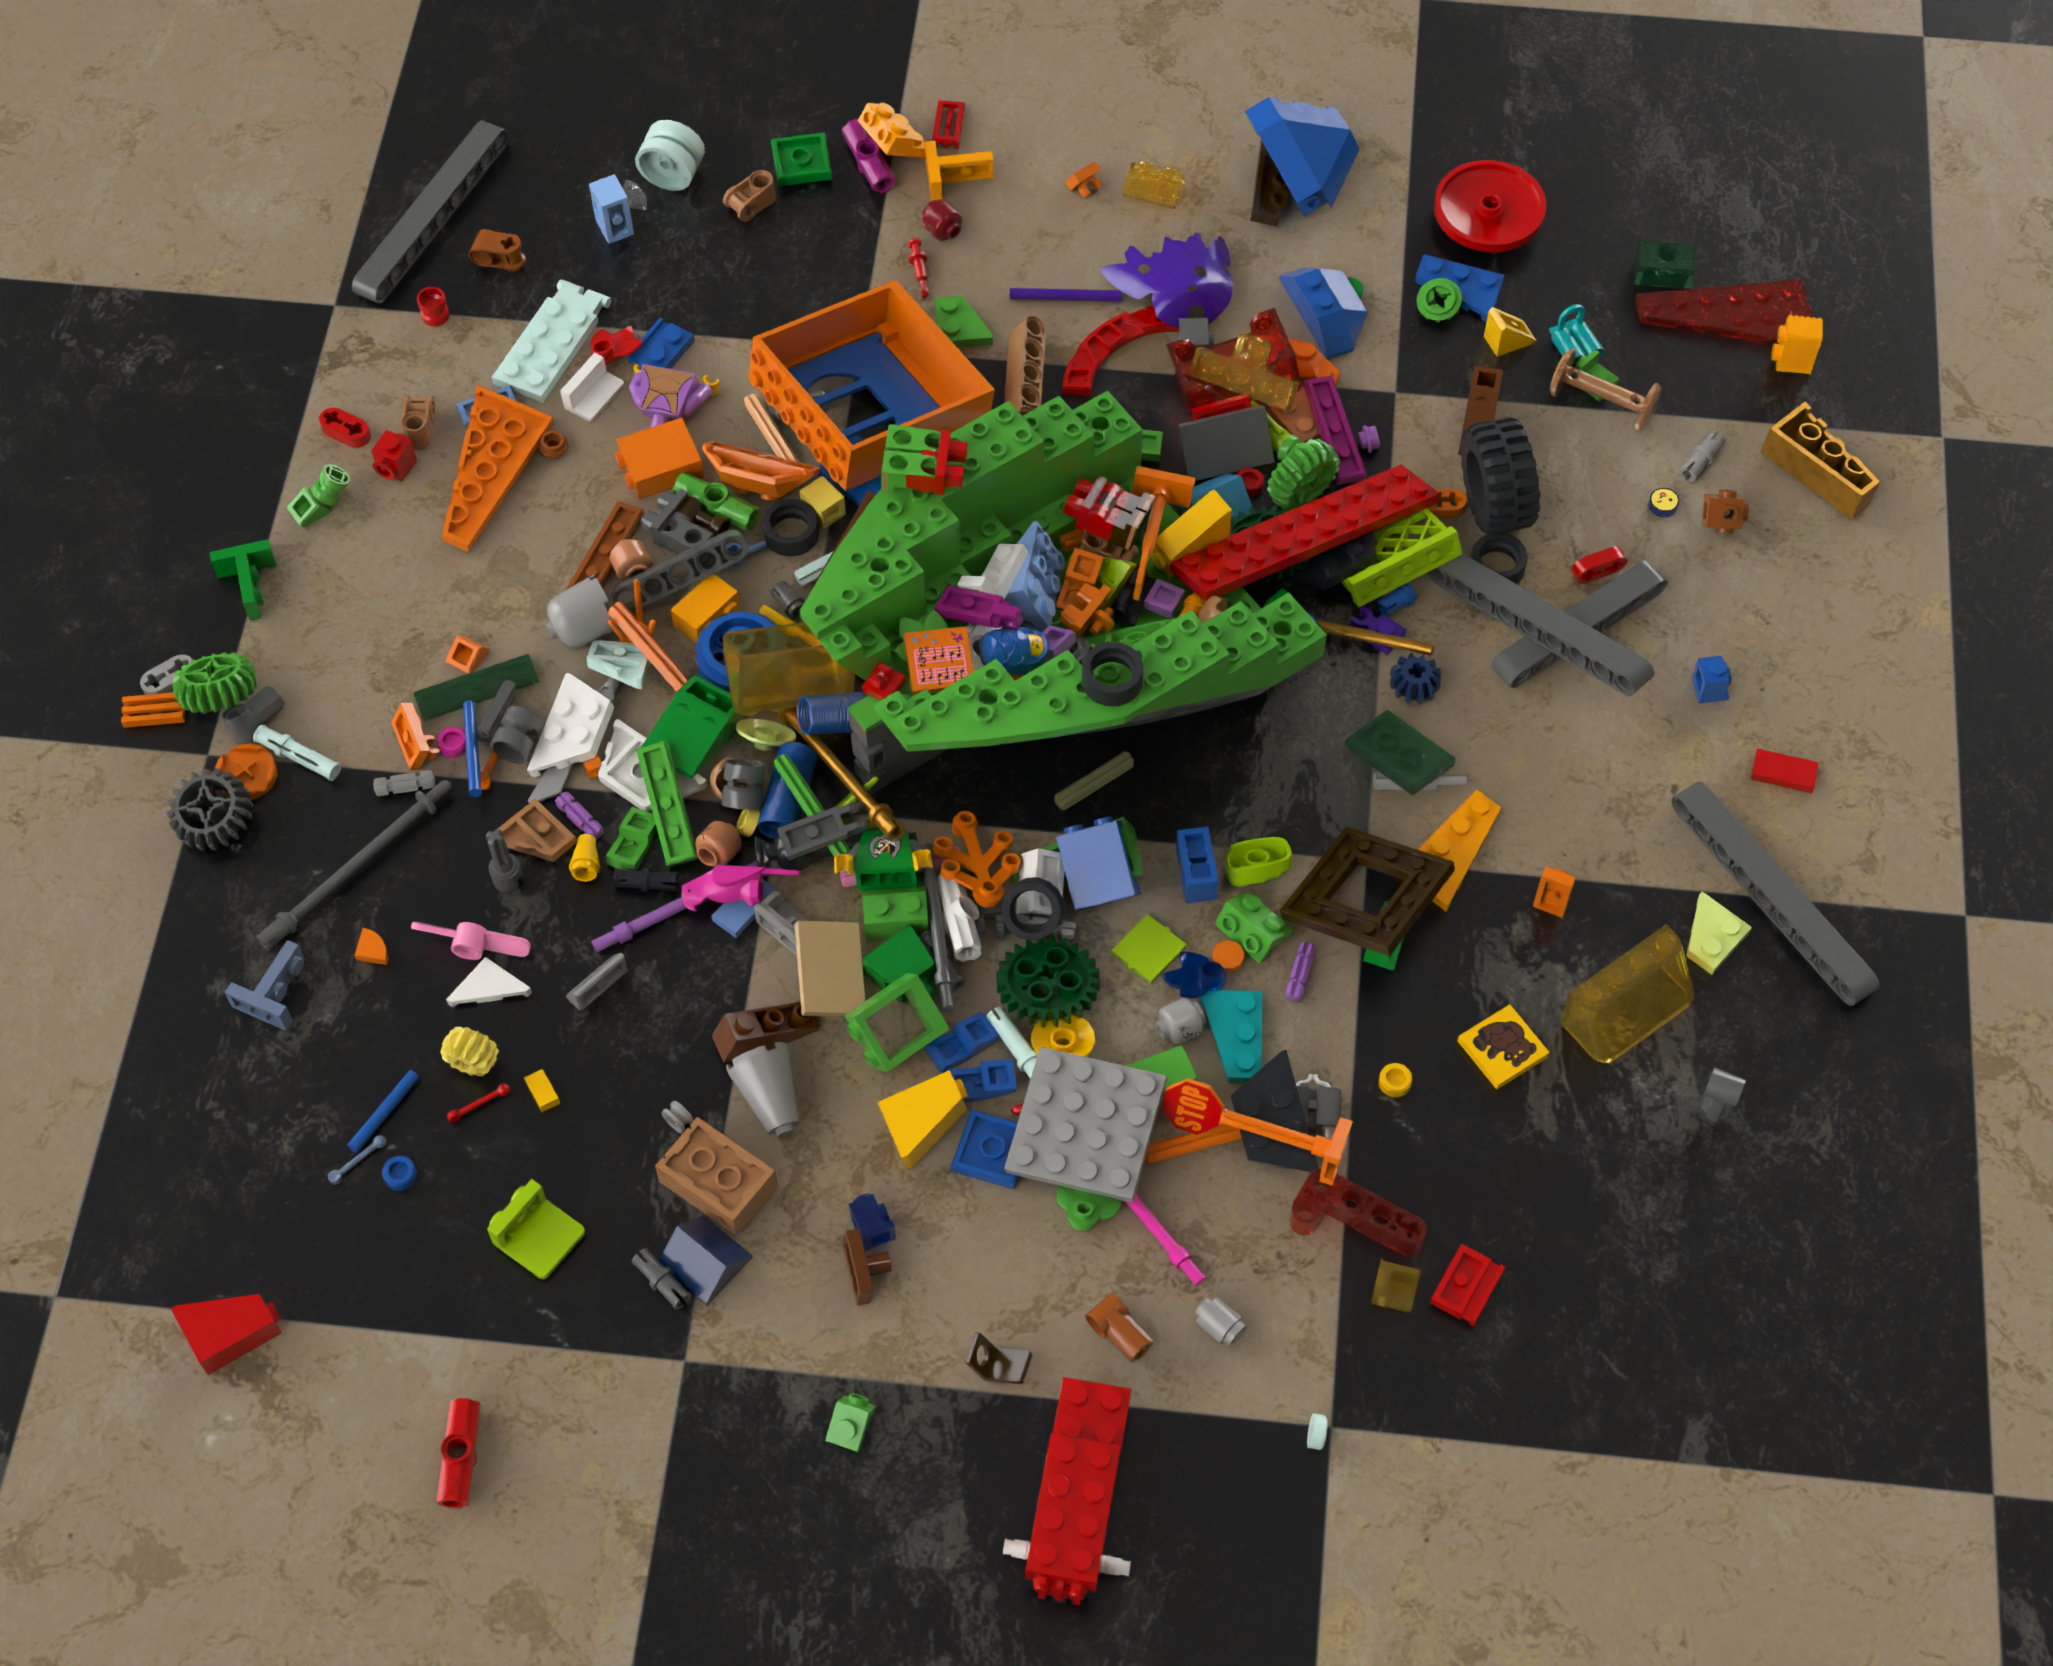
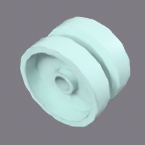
M659 120L651 125L635 157L636 167L645 179L662 189L670 191L683 190L689 186L705 154L704 143L699 135L682 123L672 120Z

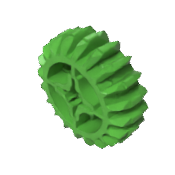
M1319 438L1315 440L1310 439L1306 443L1302 442L1296 449L1292 448L1291 453L1285 455L1282 462L1277 463L1278 467L1272 471V477L1268 480L1267 491L1273 498L1272 501L1278 507L1280 506L1282 509L1287 507L1288 511L1316 500L1319 495H1323V491L1326 488L1330 487V482L1335 479V474L1339 471L1340 459L1331 445Z
M227 652L219 655L213 653L211 656H202L201 659L192 660L191 664L183 665L181 667L182 670H178L172 679L174 696L178 700L179 706H182L184 710H191L192 713L200 711L203 714L209 711L216 713L221 709L227 710L228 707L233 705L238 706L239 702L246 701L248 696L252 695L257 687L255 669L250 660L246 659L244 655H238L237 653L228 655Z

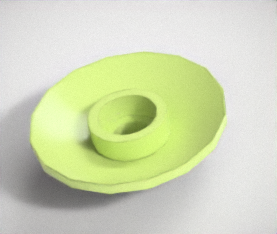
M750 718L740 720L736 725V731L747 740L754 742V747L759 750L770 751L772 746L779 747L782 744L795 742L796 733L792 729L774 721Z

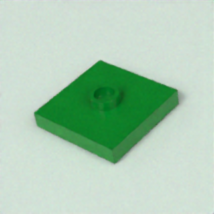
M825 132L771 139L778 186L832 180Z

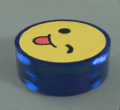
M1658 488L1651 493L1648 507L1658 517H1670L1678 509L1679 497L1676 492L1669 488Z

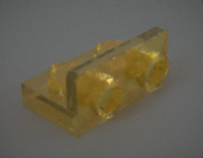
M1147 161L1131 162L1122 195L1175 209L1181 188L1185 186L1186 181L1181 171L1175 168L1166 167L1163 170L1155 168L1154 164Z

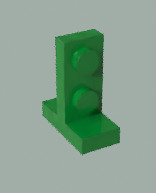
M269 539L209 552L217 578L238 574L242 601L249 620L262 618L260 606L264 605L261 588H256L255 582L260 581L258 570L277 566Z

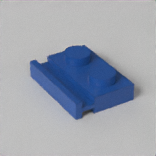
M659 318L641 339L642 345L640 348L627 356L628 362L638 364L639 368H642V364L671 369L695 342L694 334L672 323L667 324L664 322V319Z

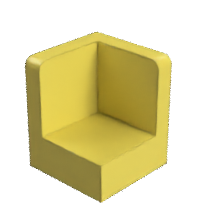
M819 477L800 490V500L812 506L817 513L818 525L822 529H825L846 515L844 496L825 477Z

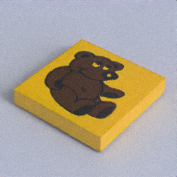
M1510 1004L1459 1035L1457 1040L1496 1090L1547 1059L1550 1054Z

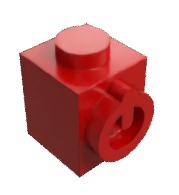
M386 430L371 450L374 459L373 469L381 477L388 480L397 479L403 482L417 462L411 439L401 433L396 434Z

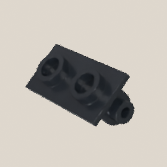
M1140 563L1136 564V568L1110 607L1114 611L1111 616L1113 621L1135 626L1144 607V601L1157 580L1156 578L1149 577L1146 570L1139 602L1134 601L1133 595Z

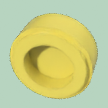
M760 809L742 810L736 827L740 835L750 837L753 834L759 821Z

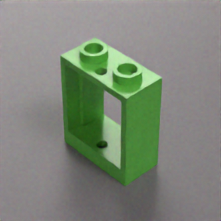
M906 973L844 1015L849 1023L846 1026L849 1034L856 1042L860 1041L865 1049L863 1056L872 1069L876 1068L885 1072L890 1071L950 1029L918 975ZM904 993L926 1030L889 1056H886L865 1019Z

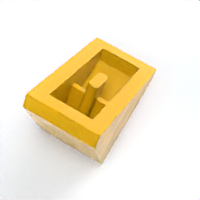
M1494 307L1488 311L1484 338L1497 357L1529 346L1536 341L1522 319Z

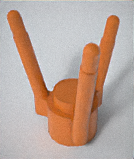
M635 579L636 619L653 637L656 621L652 619L649 627L644 624L640 582L638 579ZM612 619L608 620V624L620 638V642L633 643Z

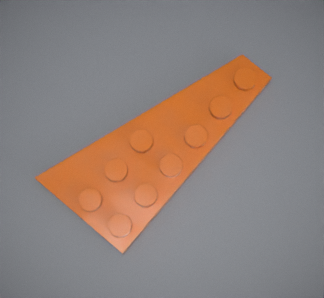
M476 386L474 405L471 408L470 422L465 433L458 463V473L456 480H454L453 495L448 506L442 532L444 542L470 552L538 449L541 437L553 426L554 420L552 416L482 386Z

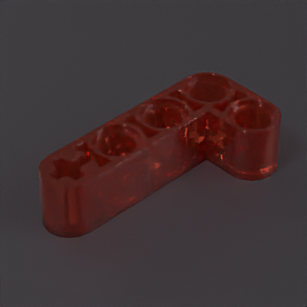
M1321 1168L1312 1171L1293 1201L1289 1221L1292 1230L1297 1234L1310 1235L1314 1233L1327 1214L1402 1255L1414 1256L1423 1248L1427 1226L1421 1218L1338 1174L1335 1176L1333 1185L1319 1182ZM1323 1185L1326 1186L1329 1189V1191L1318 1192L1314 1189V1186ZM1351 1200L1357 1203L1358 1207L1349 1208L1343 1202ZM1306 1211L1311 1213L1313 1218L1303 1219L1298 1213ZM1382 1216L1388 1222L1379 1224L1373 1220V1217ZM1395 1224H1396V1225H1397V1229H1396V1231H1393L1394 1226H1395ZM1410 1233L1414 1234L1411 1238L1407 1237Z

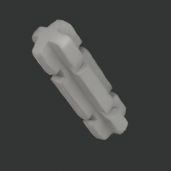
M432 770L420 771V775H416V772L390 776L391 779L388 780L386 777L376 778L373 783L376 795L384 796L389 795L390 791H393V794L416 791L419 790L418 787L423 789L435 787V776Z
M1016 914L1018 920L1029 927L1041 926L1050 918L1036 915L1033 918H1029V914ZM1063 920L1051 935L1055 937L1061 935V938L1074 939L1076 922Z

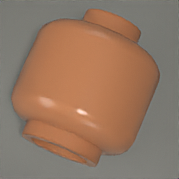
M621 540L611 550V564L617 577L622 581L653 567L650 554L645 544L640 540Z
M723 821L710 823L697 836L695 841L698 858L705 865L714 867L728 864L742 846L741 837L736 827Z

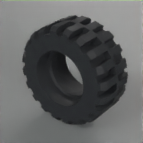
M1512 417L1469 425L1463 431V436L1461 437V467L1467 499L1476 524L1482 532L1490 535L1530 528L1539 517L1540 490L1538 484L1539 477L1536 470L1537 465L1532 453L1533 449L1531 443H1529L1527 432L1523 430V425Z

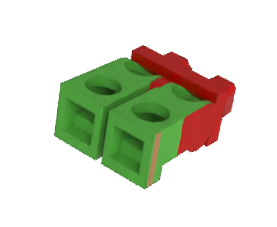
M889 424L881 470V491L894 492L895 487L916 489L921 492L935 491V494L944 495L945 487H962L964 466L948 464L949 461L966 462L967 442L951 440V431L941 430L940 433L931 429Z

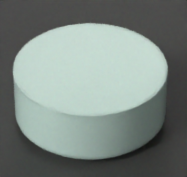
M1312 1414L1308 1428V1448L1321 1450L1324 1447L1328 1428L1326 1415Z

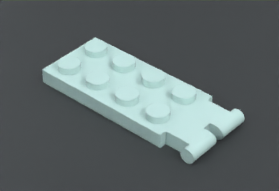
M560 279L557 284L558 292L553 298L547 297L493 374V384L502 388L510 386L513 392L543 403L597 325V314L602 307L608 308L610 306L611 297L589 289L583 295V287Z

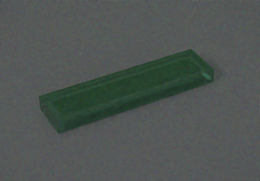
M528 653L415 691L413 694L423 721H427L462 709L465 701L471 700L477 704L494 698L506 679L516 683V690L539 683V679Z

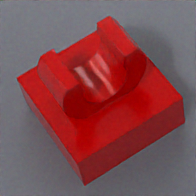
M878 662L862 685V690L865 694L881 701L896 691L900 692L907 680L904 674Z

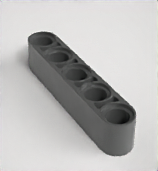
M737 530L725 531L619 582L612 590L613 603L619 602L618 596L623 591H630L634 594V580L638 579L640 582L642 607L649 605L742 560L748 553L747 541L742 533ZM738 539L741 541L740 549L736 552H729L726 550L728 541ZM705 552H711L715 557L711 564L703 565L699 562L700 555ZM678 565H684L688 568V572L684 577L677 578L672 575L673 568ZM650 578H657L661 581V585L657 590L651 591L645 588L646 581ZM635 598L630 603H623L630 612L636 611Z

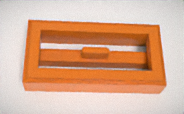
M174 692L122 697L124 707H122L123 717H121V723L124 728L185 722V710L182 706H179ZM178 710V712L161 714V712ZM143 713H149V714H150V715L131 716L132 714H143Z

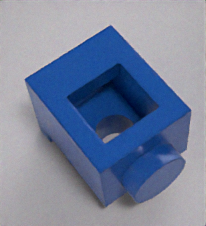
M1722 656L1698 658L1692 675L1698 703L1729 700L1727 686L1731 684V671L1725 661H1723Z

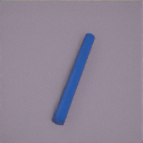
M468 700L463 703L469 795L479 797L482 794L476 708L475 702Z

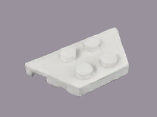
M566 673L528 766L527 771L531 777L541 776L540 770L556 766L559 770L575 762H583L595 758L614 710V706L609 699L570 673Z
M616 719L613 724L614 732L611 741L608 742L606 747V758L602 762L598 773L599 781L639 809L650 812L652 808L636 749L641 748L647 738L619 719ZM676 771L683 798L708 787L707 779L698 773L690 779Z

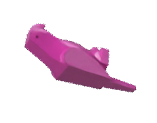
M717 865L713 870L682 885V901L684 906L691 911H697L696 906L702 905L709 899L722 903L745 900L749 906L754 907L755 903L763 901V876H800V871Z

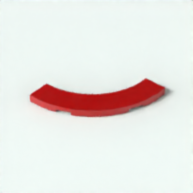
M1153 305L1146 306L1144 310L1130 314L1125 312L1108 320L1091 332L1078 346L1077 352L1067 365L1062 394L1091 396L1093 381L1098 370L1117 349L1147 335L1179 332V329L1157 318Z

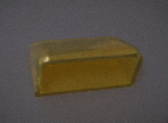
M805 622L733 631L723 636V653L732 706L738 715L752 716L757 712L769 710L779 712L786 708L797 707L799 699L803 695L854 693L855 674L832 658Z
M1666 924L1569 992L1560 1023L1594 1060L1601 1063L1614 1061L1690 1006L1694 997V988L1679 937Z

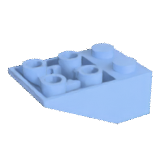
M1034 521L1017 543L1024 544L1029 553L1004 601L1009 602L1011 606L1020 607L1023 618L1020 627H1025V625L1032 623L1033 625L1030 628L1044 631L1048 626H1051L1052 618L1055 615V603L1057 593L1060 591V578L1065 567V561L1062 553L1058 552L1051 542L1049 534L1044 532L1038 521Z

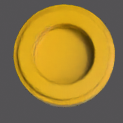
M1391 1063L1381 1070L1379 1087L1383 1093L1390 1097H1401L1410 1090L1412 1074L1406 1066L1399 1063Z

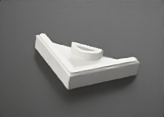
M485 957L446 1000L448 1005L455 1007L460 1003L474 1001L483 1003L503 1000V997L517 995L527 997L532 992L529 986Z

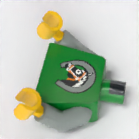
M878 827L877 830L865 831L862 833L861 841L856 843L848 854L834 856V873L838 874V872L843 871L853 875L854 870L858 890L918 887L916 871H919V868H933L931 851L923 849L916 840L909 839L907 830H905L902 838L898 841L893 840V842L889 841Z

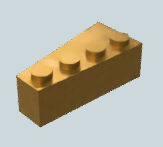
M1805 401L1769 429L1761 453L1852 520L1870 505L1880 482L1856 456L1851 457L1845 451L1846 445L1840 438H1833L1826 430L1828 425L1821 418L1816 419L1810 413L1812 408Z

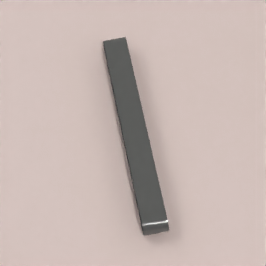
M483 120L474 126L358 271L352 283L353 293L379 304L388 297L504 150L509 137L506 129Z
M1464 553L1427 572L1431 580L1440 587L1626 696L1635 694L1654 677L1652 665L1642 656Z
M1696 782L1673 796L1671 803L1676 814L1846 1004L1853 1006L1879 989V980L1873 970L1704 783Z

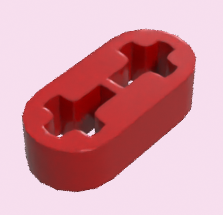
M327 408L319 416L323 433L350 447H363L371 439L368 425L364 420L339 408Z
M1614 546L1580 558L1572 565L1571 572L1579 584H1586L1619 572L1626 566L1628 559L1619 546Z

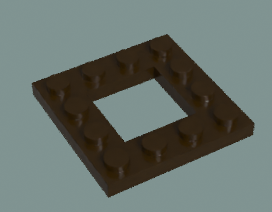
M1345 827L1280 909L1281 918L1390 956L1455 871L1454 861ZM1357 865L1405 880L1378 916L1330 901Z

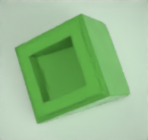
M304 487L286 507L300 527L303 528L332 511L328 505L317 501L313 497L311 489Z

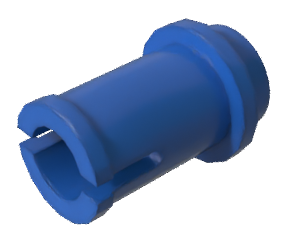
M1405 584L1386 597L1379 599L1377 606L1383 605L1384 607L1379 610L1382 614L1389 617L1405 605H1413L1417 595L1410 584Z

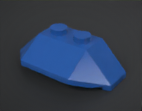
M1303 267L1280 275L1279 280L1326 359L1329 360L1352 352L1367 316V310L1344 272Z

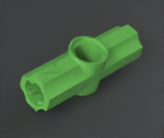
M687 472L681 473L676 479L673 493L676 494L680 489L687 491L688 496L696 497L700 502L701 509L712 517L722 515L729 518L731 524L745 531L752 530L757 524L760 508L728 493L727 487L722 483H708Z

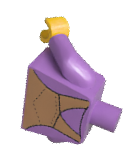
M642 364L641 370L639 365H634L635 374L629 386L635 406L640 408L645 417L652 418L651 428L681 417L685 422L686 417L691 416L709 396H715L719 393L720 380L717 379L716 382L709 383V376L704 375L700 385L701 381L695 373Z

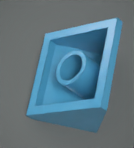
M1226 473L1193 488L1190 508L1215 489L1232 509L1231 518L1239 519L1238 512L1240 511L1246 515L1250 514L1249 509L1252 505L1242 476ZM1180 506L1184 513L1190 509Z

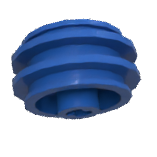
M744 611L728 613L713 620L701 632L695 646L698 673L701 678L740 699L755 698L770 691L782 679V674H784L787 667L784 636L775 623L759 614ZM760 646L765 650H759L758 647ZM717 656H723L724 660L718 662L716 658Z

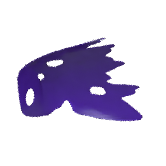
M1195 232L1193 236H1189L1185 242L1165 237L1162 252H1154L1150 258L1145 257L1139 250L1130 245L1125 252L1126 263L1103 266L1100 270L1113 286L1135 299H1142L1152 293V304L1157 318L1178 329L1179 318H1188V311L1194 305L1203 307V318H1208V325H1210L1225 310L1232 296V277L1221 264L1230 266V255L1226 243L1221 236H1218L1217 240L1211 238V245L1208 248L1198 232ZM1146 264L1151 270L1143 274L1138 271V267ZM1201 265L1206 270V276L1200 277L1195 274V268ZM1195 285L1197 290L1188 292V287Z

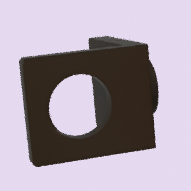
M975 1332L965 1364L984 1381L1023 1384L1033 1354L1029 1350L997 1348L981 1333ZM982 1346L984 1349V1359L979 1365L977 1351Z

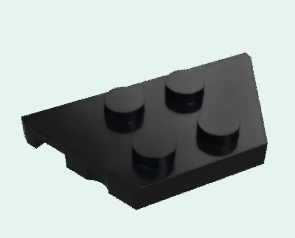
M1374 531L1310 557L1309 562H1302L1303 569L1301 570L1293 567L1295 580L1311 583L1315 587L1327 590L1377 562Z
M1283 1050L1231 1095L1234 1111L1310 1135L1287 1050ZM1239 1129L1248 1161L1260 1164L1266 1163L1285 1169H1295L1314 1175L1320 1174L1316 1155L1311 1154V1151Z

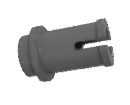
M780 581L775 584L774 588L777 591L772 589L771 594L784 607L786 616H791L792 618L800 617V609L805 600L800 596L798 597L787 582Z

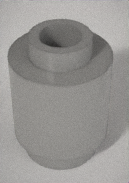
M1215 1297L1212 1301L1206 1298L1195 1312L1198 1315L1196 1324L1220 1344L1225 1343L1229 1347L1241 1337L1247 1327L1242 1322V1317L1218 1297Z

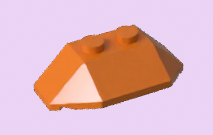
M713 440L704 443L702 448L724 485L732 486L733 491L737 493L750 494L751 491L760 493L762 499L778 501V498L790 494L819 475L822 467Z

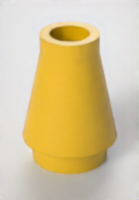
M582 834L577 838V845L569 864V870L576 880L591 881L596 878L600 871L596 838L591 834Z

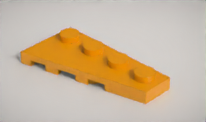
M1476 790L1418 849L1454 861L1455 871L1432 900L1446 912L1501 811V806L1479 790Z

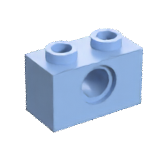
M615 174L590 183L589 187L595 219L608 244L634 235L628 197Z

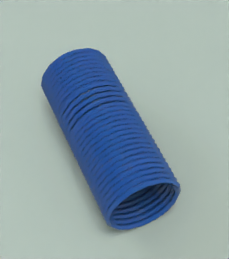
M864 692L803 695L797 705L799 728L805 735L854 732L850 728L848 707L868 695Z
M787 742L779 747L777 757L782 754H788L809 786L818 759L817 754L812 748L802 743ZM774 766L757 826L764 835L776 839L779 835L777 829L800 820L803 809Z

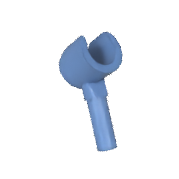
M766 541L749 546L746 556L767 548ZM731 543L726 547V550L736 552L740 549L741 545ZM746 556L742 560L734 563V565H742L746 559Z

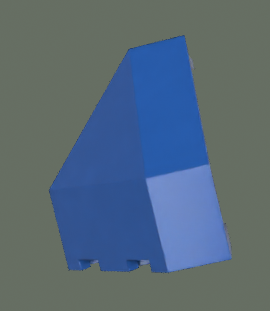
M1268 97L1246 110L1247 117L1273 159L1302 215L1305 216L1326 203L1332 208L1360 150L1350 128L1337 108L1327 106L1324 109L1314 107L1313 104L1297 101L1287 103L1281 102L1278 98Z

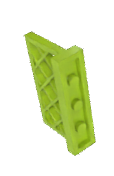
M1428 508L1399 519L1374 532L1377 561L1381 562L1374 563L1356 573V575L1343 580L1341 583L1352 594L1354 603L1361 607L1463 555L1458 532L1452 526L1447 528ZM1424 518L1427 520L1426 525H1414ZM1393 534H1401L1400 538H1388ZM1409 534H1422L1420 539H1408ZM1384 547H1396L1394 552H1382Z

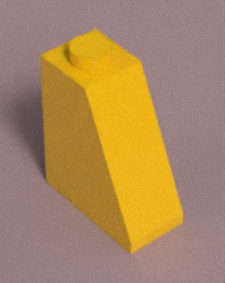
M1215 489L1206 494L1157 536L1151 558L1156 568L1162 569L1169 578L1174 576L1169 571V564L1171 565L1172 561L1182 558L1187 553H1194L1204 549L1211 543H1218L1229 538L1232 509Z
M950 1070L878 1102L907 1169L914 1167L967 1110L963 1101L964 1098L968 1097L961 1078L954 1081Z

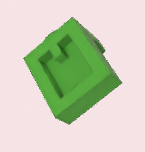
M1596 350L1592 351L1588 356H1582L1574 367L1615 385L1619 383L1620 378L1598 363L1600 353ZM1587 392L1588 394H1590L1592 397H1594V398H1595L1596 400H1598L1599 402L1603 399V398H1601V397H1598V396H1596V395H1593V394Z

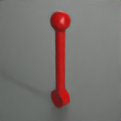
M502 1083L498 1086L497 1090L459 1110L450 1111L447 1114L450 1123H454L462 1115L500 1095H508L510 1092L509 1085Z

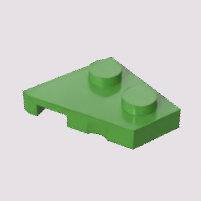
M963 296L934 298L937 326L956 347L993 345V334Z

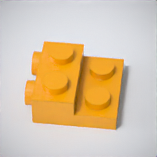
M867 103L858 121L886 155L925 158L923 137L915 132L905 116L898 113L895 114L894 109L886 103Z

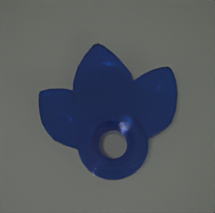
M1180 952L1182 968L1162 974L1166 984L1172 988L1180 989V996L1185 998H1198L1204 996L1208 991L1218 990L1226 984L1227 978L1223 967L1219 963L1209 961L1206 956L1192 952Z

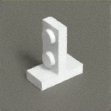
M999 544L983 575L962 576L957 586L1003 596V599H1005L1029 551L1024 544Z

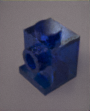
M873 1194L860 1195L852 1203L848 1204L850 1218L855 1229L860 1231L865 1251L896 1239L895 1225L892 1220L890 1221L885 1205L883 1203L878 1205Z

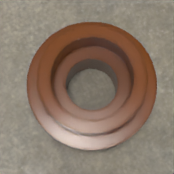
M548 431L541 437L539 449L541 454L547 458H558L567 452L568 441L560 432Z

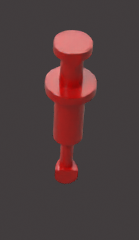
M912 238L908 241V247L912 249V254L909 255L908 260L910 264L914 265L916 280L921 284L920 296L921 298H926L929 295L925 284L927 273L924 262L927 260V255L920 251L921 239Z

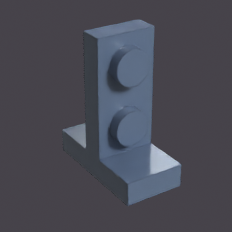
M289 940L286 941L254 991L231 982L224 992L230 1005L237 1010L287 1031L293 1019L287 1007L278 1002L285 997L287 986L293 977L299 975L303 969L305 958L299 945Z

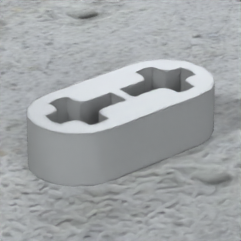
M185 654L177 655L147 671L140 679V685L144 694L173 692L172 679L175 677V673L183 665L191 664L193 659ZM157 682L160 686L155 688L151 684Z

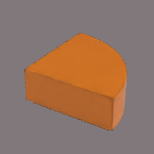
M363 928L354 955L356 961L387 965L388 953L382 938L374 931Z

